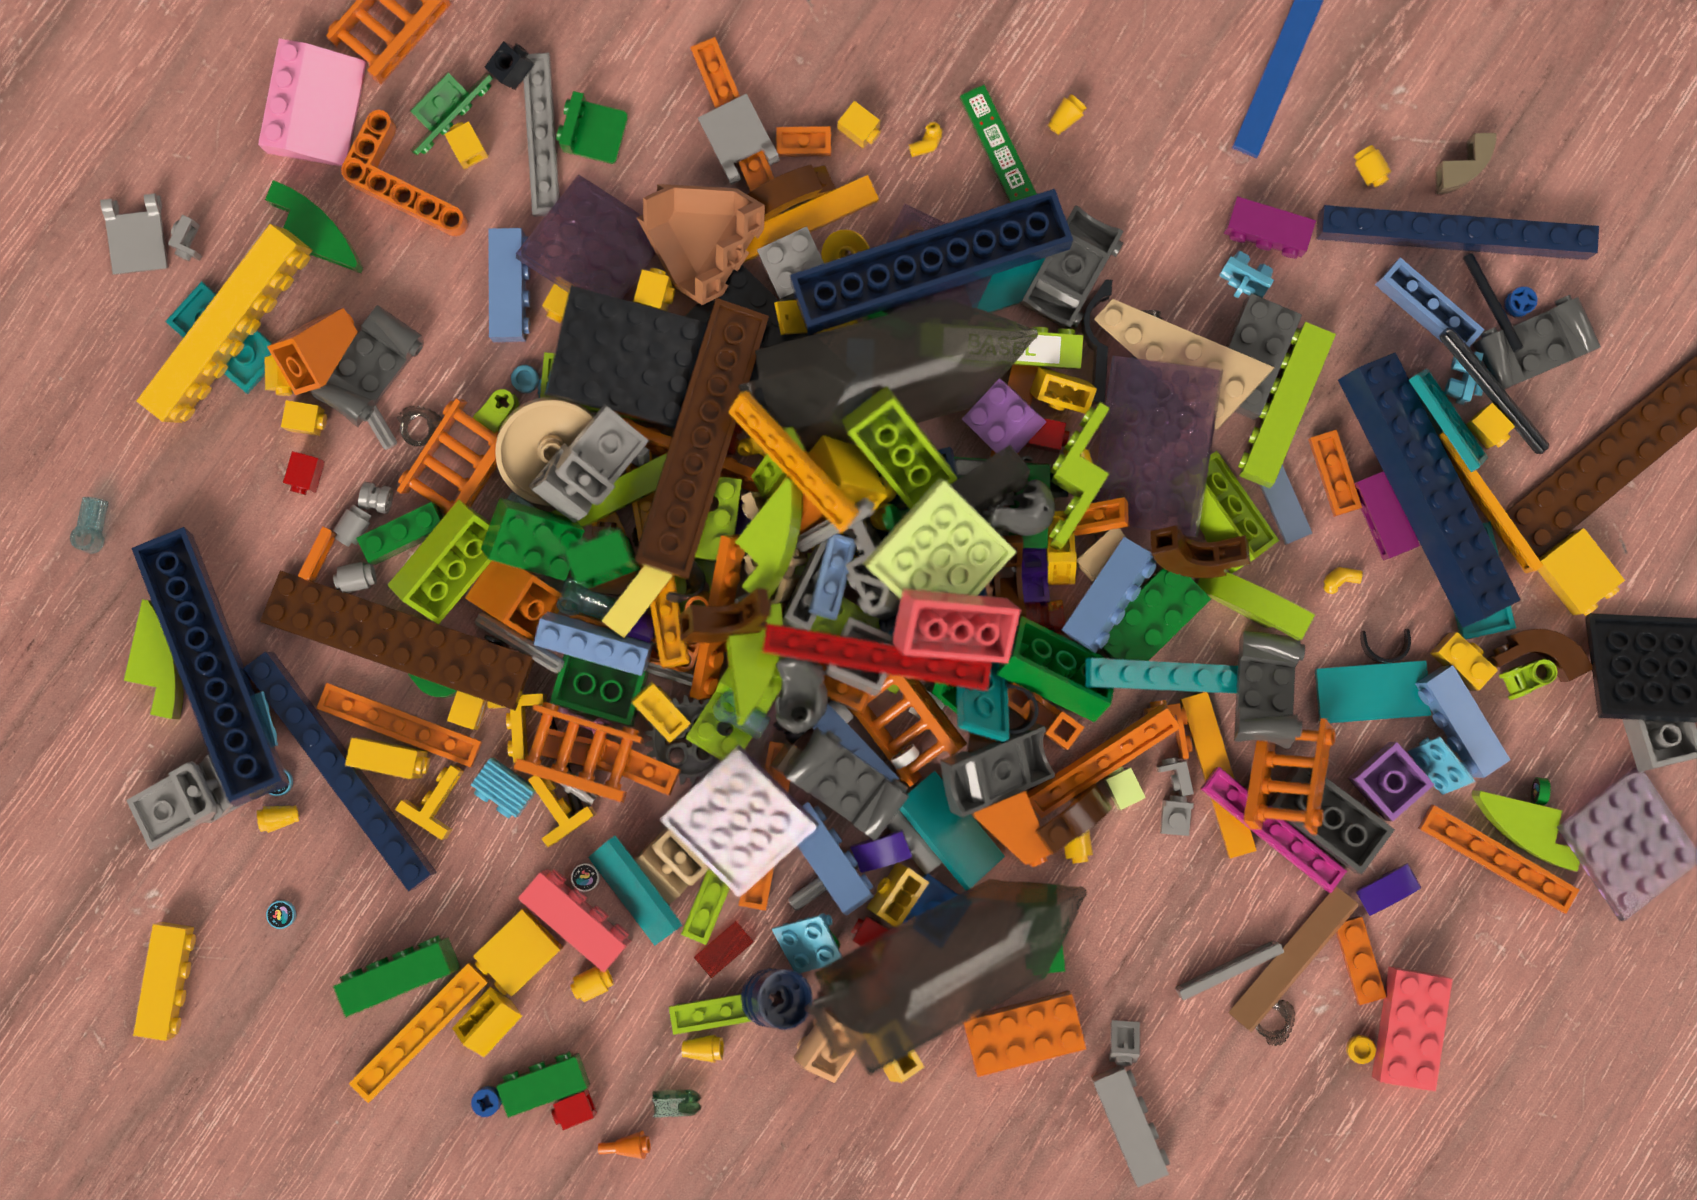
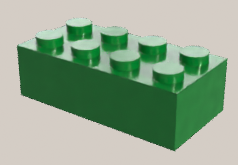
M613 528L598 532V538L589 541L583 538L569 544L570 549L564 551L576 583L588 589L641 569L639 564L634 562L635 553L629 538L621 531L613 530Z
M1162 567L1143 586L1138 597L1133 602L1130 601L1124 609L1125 615L1118 625L1114 624L1108 633L1110 636L1107 643L1100 649L1110 659L1149 661L1211 598L1191 577L1172 573Z
M1023 616L1020 617L1017 622L1009 662L999 663L997 675L1093 722L1112 704L1114 688L1086 687V659L1108 658L1094 653Z
M439 935L419 943V949L416 951L411 946L391 955L393 960L390 962L388 957H385L365 966L366 972L359 968L339 977L341 982L334 985L333 988L345 1018L460 969V964L449 937L441 940Z

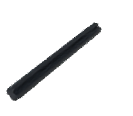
M1453 328L1443 330L1439 335V339L1495 406L1515 426V430L1536 454H1543L1550 447L1547 440Z

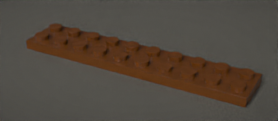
M718 298L715 299L636 551L635 563L684 579L689 578L737 422L728 412L739 394L747 389L769 318L768 315Z
M1697 354L1506 511L1537 557L1544 554L1697 427Z
M281 570L260 620L261 623L514 711H516L534 663L533 657L316 582L305 580Z

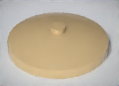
M556 397L533 399L517 407L503 422L496 440L495 454L497 467L505 483L517 495L530 502L552 506L531 490L529 485L564 443L567 446L573 443L593 419L594 415L579 403Z

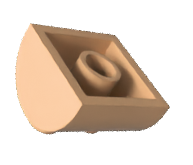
M825 1010L824 1013H820L815 1017L813 1021L814 1027L808 1036H804L799 1040L797 1044L798 1050L793 1058L804 1069L835 1083L864 1042L865 1037L847 1021L833 1012Z

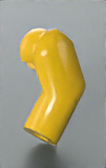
M1337 567L1325 576L1323 589L1326 593L1335 594L1338 592V587L1345 582L1360 584L1363 572L1362 570Z

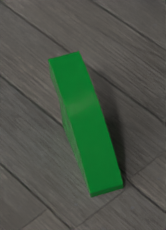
M272 180L265 200L272 207L289 213L283 228L313 250L310 255L362 274V264L341 229L307 197L282 183Z

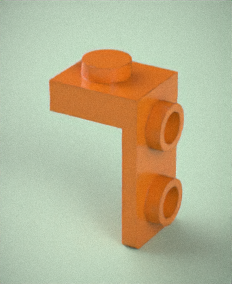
M1166 700L1150 702V708L1143 709L1144 716L1165 703L1181 726L1180 729L1175 731L1179 758H1189L1188 752H1192L1190 736H1185L1184 725L1187 724L1185 708H1181L1180 703L1167 705Z

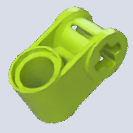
M506 389L496 390L472 418L494 433L496 431L499 432L505 419L512 411L519 407V400L515 394ZM502 398L507 399L509 403L507 408L502 406L500 402Z
M1534 660L1498 674V676L1505 682L1509 691V700H1513L1553 682L1557 677V667L1550 660ZM1540 664L1546 668V676L1542 680L1536 675V668Z

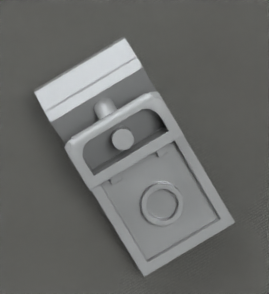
M604 404L570 446H567L565 443L561 446L529 487L575 523L588 514L592 504L599 505L615 488L614 482L649 440Z
M869 515L849 527V529L853 528L857 536L854 539L856 547L861 554H865L845 564L849 571L846 577L852 588H857L861 596L858 602L864 613H869L873 617L886 621L898 614L901 599L882 581L871 577L877 576L863 564L882 543L880 535L872 525Z
M210 754L199 765H196L193 761L188 762L169 773L170 776L126 800L150 850L157 849L201 823H212L243 806L236 807L228 803Z

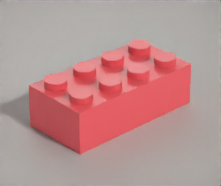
M903 589L892 643L903 655L1008 663L1020 609L1008 598Z
M547 869L540 872L518 899L602 972H605L631 942L627 938L629 936L628 931L619 924L612 925L607 920L608 914L597 905L594 908L585 901L587 896L576 887L573 890L564 883L566 878L557 870L553 869V871Z
M1388 967L1385 987L1387 998L1383 1000L1372 1073L1373 1078L1383 1083L1436 1091L1453 979L1438 974Z

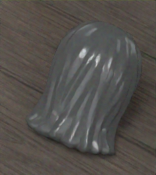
M1033 479L1028 482L1023 493L1012 496L1014 501L1020 503L1016 509L996 508L995 511L984 510L980 513V516L992 528L1002 529L1017 535L1030 536L1043 532L1051 525L1055 515V502L1052 492L1047 485L1040 480Z
M784 657L776 663L782 678L781 692L776 698V718L778 723L788 731L793 733L805 732L814 727L827 710V688L822 682L825 671L823 666L818 665V662Z

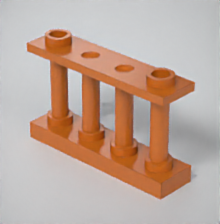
M356 0L340 20H335L330 25L326 37L335 47L342 41L369 62L367 71L374 80L382 85L451 5L449 0H421L423 2L422 7L416 14H411L395 0H378L405 22V27L399 34H393L368 13V10L377 0ZM359 21H362L387 42V47L381 54L376 55L350 33Z
M457 398L455 401L451 400L444 408V418L411 469L403 472L398 480L400 486L396 490L401 494L409 493L411 489L415 490L444 510L443 514L445 515L458 500H461L471 508L497 468L495 452L499 432L496 431L494 433L462 411L468 402ZM456 420L488 441L490 448L485 455H478L447 434ZM441 443L473 464L475 471L470 478H463L433 457ZM426 466L459 487L458 491L461 493L455 501L447 500L418 480Z
M887 674L878 695L894 684L903 693L901 700L878 717L868 705H866L863 714L848 707L846 708L853 716L858 718L891 763L892 757L923 731L929 729L937 738V743L901 769L896 768L898 777L911 787L922 777L918 772L920 768L943 751L948 752L950 756L954 755L967 742L920 680ZM871 695L868 703L875 699L877 696ZM914 707L920 715V720L893 739L884 726L907 708Z
M544 701L542 706L534 704L533 710L542 713V717L529 756L526 755L525 760L517 758L513 769L624 803L627 792L621 791L622 785L620 781L633 741L643 744L644 738L638 736L639 731L625 726L620 731L558 712L559 706ZM556 717L569 721L556 764H552L550 769L541 766L542 760H540V756L552 719ZM582 725L596 731L583 771L579 772L578 777L567 774L569 768H566L579 726ZM606 733L621 737L622 741L609 781L606 780L605 785L594 782L595 776L593 774Z
M1321 718L1319 730L1302 729L1300 738L1296 737L1295 739L1317 741L1315 757L1276 754L1275 743L1256 740L1243 819L1251 829L1262 830L1263 821L1277 819L1304 822V827L1310 834L1317 835L1318 826H1321L1323 823L1321 804L1330 746L1334 745L1336 738L1335 729H1333L1327 719ZM1276 765L1313 768L1311 784L1272 781V778H1270L1272 768H1275ZM1271 792L1309 795L1307 810L1270 808L1266 804L1267 795L1271 794Z

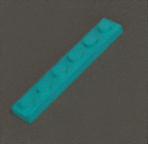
M1101 658L1086 659V687L1235 694L1237 692L1238 666Z

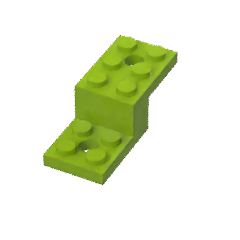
M1099 403L1096 409L1093 407L1089 408L1079 426L1083 427L1081 433L1077 430L1074 432L1064 448L1069 452L1066 456L1061 454L1050 470L1054 474L1051 482L1074 496L1064 511L1068 515L1065 521L1060 519L1049 537L1053 538L1050 546L1058 551L1066 544L1109 475L1106 471L1080 456L1110 409L1102 403Z
M719 477L714 497L719 501V506L716 510L709 511L694 558L704 571L706 582L710 587L708 593L711 590L721 535H735L742 479ZM675 576L677 593L685 594L686 580ZM689 599L679 603L681 613L684 611ZM694 600L693 602L694 605L706 606L701 600Z
M778 656L777 662L784 658V656ZM775 666L772 678L759 704L743 725H737L730 669L728 667L719 681L716 691L691 728L686 739L734 768L781 691L782 678L777 666ZM728 723L732 728V733L728 736L719 734L717 731L718 724Z

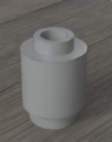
M353 504L350 510L346 509L333 529L337 534L335 539L348 547L351 543L357 545L358 541L356 538L365 533L371 524L368 521L372 515Z
M364 561L337 567V573L333 574L336 589H341L345 593L368 589L371 585L377 583L373 564L365 563Z

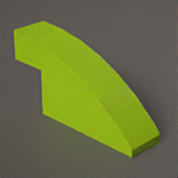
M786 478L735 541L758 564L757 568L742 585L750 594L757 588L768 589V597L770 598L783 579L795 552L802 518V491L790 478Z
M1226 572L1227 576L1199 579L1197 585L1210 598L1266 629L1274 627L1296 640L1303 639L1315 617V614L1281 596Z
M142 599L124 681L156 687L150 715L180 719L184 685L152 601Z
M781 603L771 604L770 617L766 619L767 623L782 626ZM765 629L758 633L729 636L726 643L737 725H743L759 704L778 661V655L762 653Z
M1472 791L1471 796L1485 817L1515 846L1548 864L1578 872L1582 850L1555 843L1562 810L1483 791Z

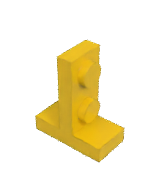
M1055 511L1053 521L1048 527V585L1075 584L1077 563L1075 534L1072 532L1066 544L1059 551L1050 546L1053 538L1049 537L1050 533L1060 519L1065 521L1068 516L1064 511Z
M650 682L631 700L637 709L669 742L691 724L675 707L668 694L653 682Z
M547 694L521 695L516 711L510 709V713H506L507 729H511L512 740L508 741V755L513 757V762H516L517 758L525 760L526 755H528L525 706L542 705L543 701L547 702ZM487 701L488 708L490 709L505 708Z
M450 765L449 768L444 767L436 779L439 784L433 792L429 790L421 801V805L424 806L422 809L408 800H401L395 810L439 839H447L453 829L434 817L464 773V770L456 765Z
M535 775L528 779L560 825L541 838L547 848L596 815L593 808L587 806L571 817L569 813L572 809L563 797L561 799L557 797L553 791L556 789L553 781Z

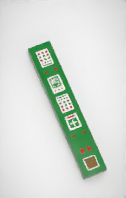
M985 85L960 95L959 99L1009 203L1036 195L1033 184Z

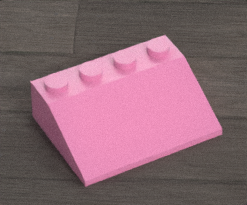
M279 39L258 145L268 154L342 166L351 147L367 62L307 43Z

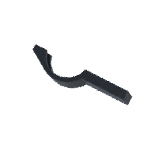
M1107 279L1087 306L1081 322L1083 338L1088 347L1094 351L1092 385L1097 388L1091 406L1105 403L1108 346L1100 343L1093 335L1090 327V313L1099 303L1109 300V296L1112 295L1113 280Z

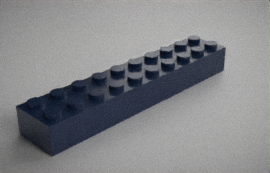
M1054 188L791 274L790 283L808 335L1070 250L1073 237Z
M1396 352L1360 366L1338 379L1462 628L1486 619L1520 601L1521 599L1494 548L1414 387L1409 382V378Z
M182 527L131 548L228 803L238 807L290 785L255 698L248 675L243 669V662L193 534L185 527Z

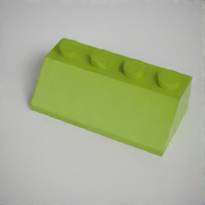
M1215 451L1169 482L1175 496L1183 503L1189 512L1190 518L1196 522L1207 542H1216L1245 535L1249 541L1251 562L1279 541L1218 451ZM1243 566L1231 568L1228 570L1232 574L1235 571L1242 568Z

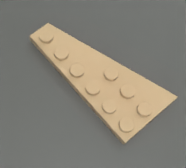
M1112 299L1094 319L1216 430L1225 423L1275 369L1268 364L1115 299Z

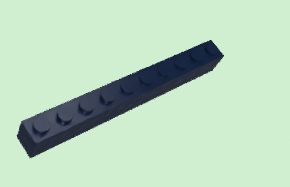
M1324 205L1317 214L1316 240L1588 260L1598 253L1599 226Z
M265 651L246 665L243 669L260 692L264 691L268 703L407 891L416 889L435 875L437 872L362 770L345 765L348 751L274 652Z

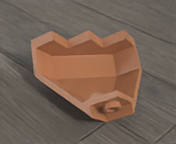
M657 184V192L643 197V214L638 216L637 219L674 287L701 305H704L724 294L728 288V285L725 283L732 271L736 270L738 272L749 252L746 249L754 236L759 238L764 230L765 205L737 188Z

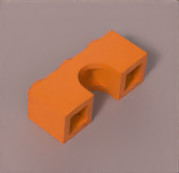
M1008 687V708L1026 721L1030 712V703L1027 696L1021 690ZM1029 691L1035 697L1039 708L1036 723L1045 726L1046 732L1044 735L1064 750H1068L1085 727L1063 711L1055 708L1041 696Z

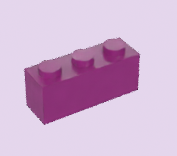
M1237 196L1232 203L1223 234L1229 235V238L1233 241L1244 243L1246 240L1255 243V246L1259 249L1266 251L1275 249L1282 251L1281 254L1285 257L1296 259L1297 257H1302L1307 252L1316 220Z
M1384 471L1354 483L1362 505L1361 511L1383 561L1420 546L1419 540Z

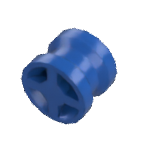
M1522 286L1516 288L1504 300L1505 311L1512 317H1523L1535 309L1538 301L1537 295L1529 287Z
M494 1086L482 1087L474 1094L471 1101L472 1110L480 1117L492 1116L502 1105L498 1090Z

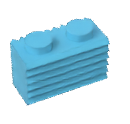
M490 758L471 783V786L476 789L474 794L485 802H488L489 799L498 805L496 810L509 819L511 816L519 817L537 793L529 782L495 758Z

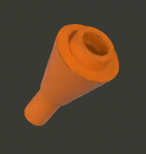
M644 1131L623 1137L615 1142L598 1144L599 1154L616 1153L617 1155L645 1159L646 1154L650 1153L651 1150L650 1138L645 1136Z

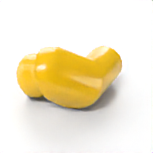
M937 122L927 124L926 132L921 141L908 144L911 157L933 152L937 149L942 138V129Z
M752 437L742 439L737 445V451L741 456L760 454L765 457L767 454Z

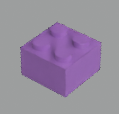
M1000 378L962 418L999 456L1008 462L1047 422Z
M1388 742L1348 778L1386 821H1394L1435 785L1398 742Z

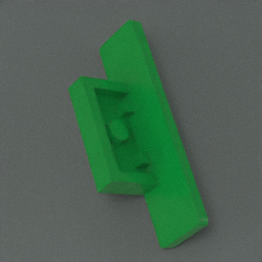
M447 72L409 110L429 130L410 150L415 155H418L420 152L423 155L426 154L435 144L432 140L439 133L441 135L447 133L454 125L451 121L458 114L463 116L473 106L471 101L478 94L481 97L491 88L492 85L489 82L493 77L485 73L466 91Z

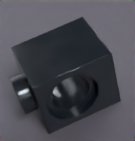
M503 41L484 68L501 84L516 90L535 64L527 57L529 52L521 45L516 43L512 46Z

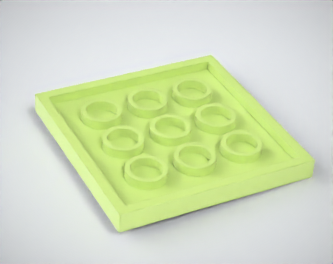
M940 478L863 564L900 599L902 598L903 589L978 595L1016 551Z

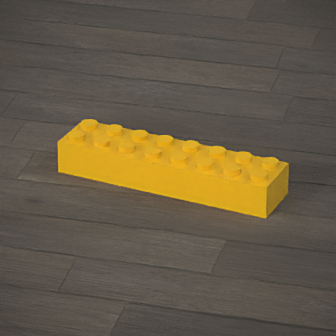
M269 224L136 401L162 422L182 423L183 421H188L195 412L194 407L198 401L205 399L212 389L210 385L216 378H220L228 369L226 364L232 356L235 357L244 348L243 342L247 336L254 334L261 325L260 319L263 315L274 309L277 304L276 298L282 291H286L294 281L292 277L297 270L303 269L310 260L309 255L313 250L287 229Z

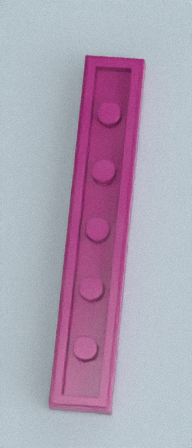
M1220 767L1214 769L1200 788L1328 893H1332L1346 874L1347 870L1285 820L1267 819L1263 821L1262 830L1251 829L1243 821L1248 790Z

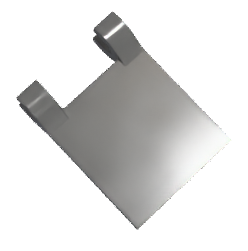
M747 93L698 117L731 185L741 180L734 164L759 151L764 152L770 165L780 161L779 155Z
M156 194L144 195L146 212L119 215L118 201H113V199L100 200L106 222L113 275L168 269L161 218V196H156Z

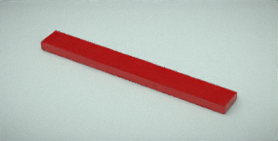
M769 623L766 624L762 653L982 691L988 690L992 663L989 661L903 655L895 645Z

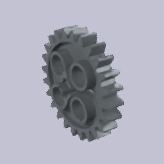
M684 695L683 703L680 704L676 698H673L675 707L691 723L675 740L686 739L709 699L700 704V699L694 698L692 703L688 696ZM650 721L648 722L654 729L653 731H645L646 735L652 737V741L644 744L647 747L653 748V751L649 752L647 756L651 758L656 757L657 760L680 769L681 785L685 784L687 778H690L693 786L696 785L697 777H700L705 782L707 780L706 774L710 773L713 775L716 772L715 768H720L723 765L721 760L713 755L707 760H700L698 757L700 747L693 743L690 748L686 743L666 745L667 739ZM728 723L717 725L719 734L723 736L731 734L727 733V730L731 728ZM676 748H681L684 751V758L679 763H673L670 758L671 752Z

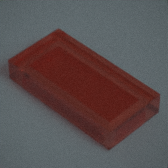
M736 920L696 954L694 959L712 979L748 948L754 940Z

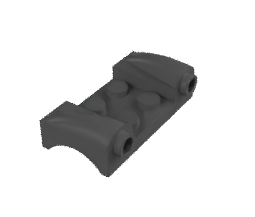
M1076 205L1067 219V224L1073 237L1070 250L1046 257L1021 303L1026 308L1065 329H1070L1071 326L1078 327L1084 316V313L1080 310L1110 256L1116 257L1124 242L1120 241L1123 230L1096 220Z
M1571 295L1565 296L1555 301L1556 307L1514 325L1513 328L1524 346L1523 349L1517 352H1513L1504 334V330L1497 332L1496 327L1480 334L1482 339L1472 344L1476 352L1483 353L1482 360L1486 368L1489 369V372L1504 390L1601 347L1579 297L1572 299Z
M376 305L362 323L361 331L349 345L326 385L311 390L313 397L331 406L355 426L359 427L363 421L365 422L370 418L374 411V406L411 358L416 357L424 346L423 336L379 305Z
M1243 632L1239 639L1234 741H1268L1290 749L1296 737L1300 738L1302 721H1298L1297 714H1293L1295 667L1299 661H1303L1305 655V644H1301V640L1279 634Z
M1035 722L1031 728L1022 733H1010L1011 736L1004 742L997 741L971 753L961 751L940 760L950 811L958 816L965 817L1054 778V771L1047 761L1043 747V737L1046 732L1045 726Z
M817 727L802 753L784 770L785 777L808 794L811 793L852 822L856 828L876 841L908 799L909 795L906 792L908 787L896 778L890 780L840 744L841 739L831 731L827 730L825 733Z

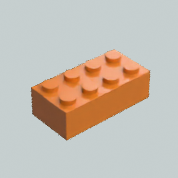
M1069 990L962 1017L977 1077L1086 1050L1073 994Z

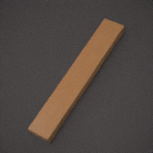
M1336 886L1332 893L1328 894L1283 947L1284 953L1272 960L1228 1013L1252 1032L1351 916L1359 904Z

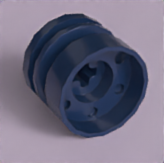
M767 968L758 970L749 976L742 989L741 1003L748 1019L756 1025L788 1030L796 1028L806 1020L811 1012L813 996L806 978L798 972ZM770 994L774 998L773 1003L772 1000L769 999Z

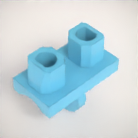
M1238 251L1234 257L1231 256L1219 276L1228 280V284L1236 288L1234 297L1239 298L1243 292L1247 295L1252 293L1263 298L1274 281L1271 278L1273 268L1260 264L1255 270L1247 265L1250 261L1249 255Z
M1475 351L1474 354L1482 361L1483 353ZM1453 357L1451 369L1464 373L1462 381L1453 378L1448 379L1444 393L1456 398L1457 404L1465 405V402L1471 401L1473 391L1474 395L1482 396L1483 390L1459 361Z

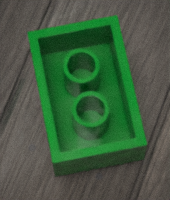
M499 498L481 550L489 560L566 581L570 565L564 551L570 549V543L582 539L585 530L578 522L573 523L567 517Z
M564 654V666L558 673L550 703L634 726L638 709L631 700L645 688L649 673L644 672L640 676Z

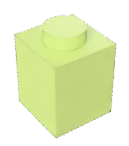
M1122 766L1109 774V777L1103 779L1119 810L1146 798L1130 767L1124 769Z

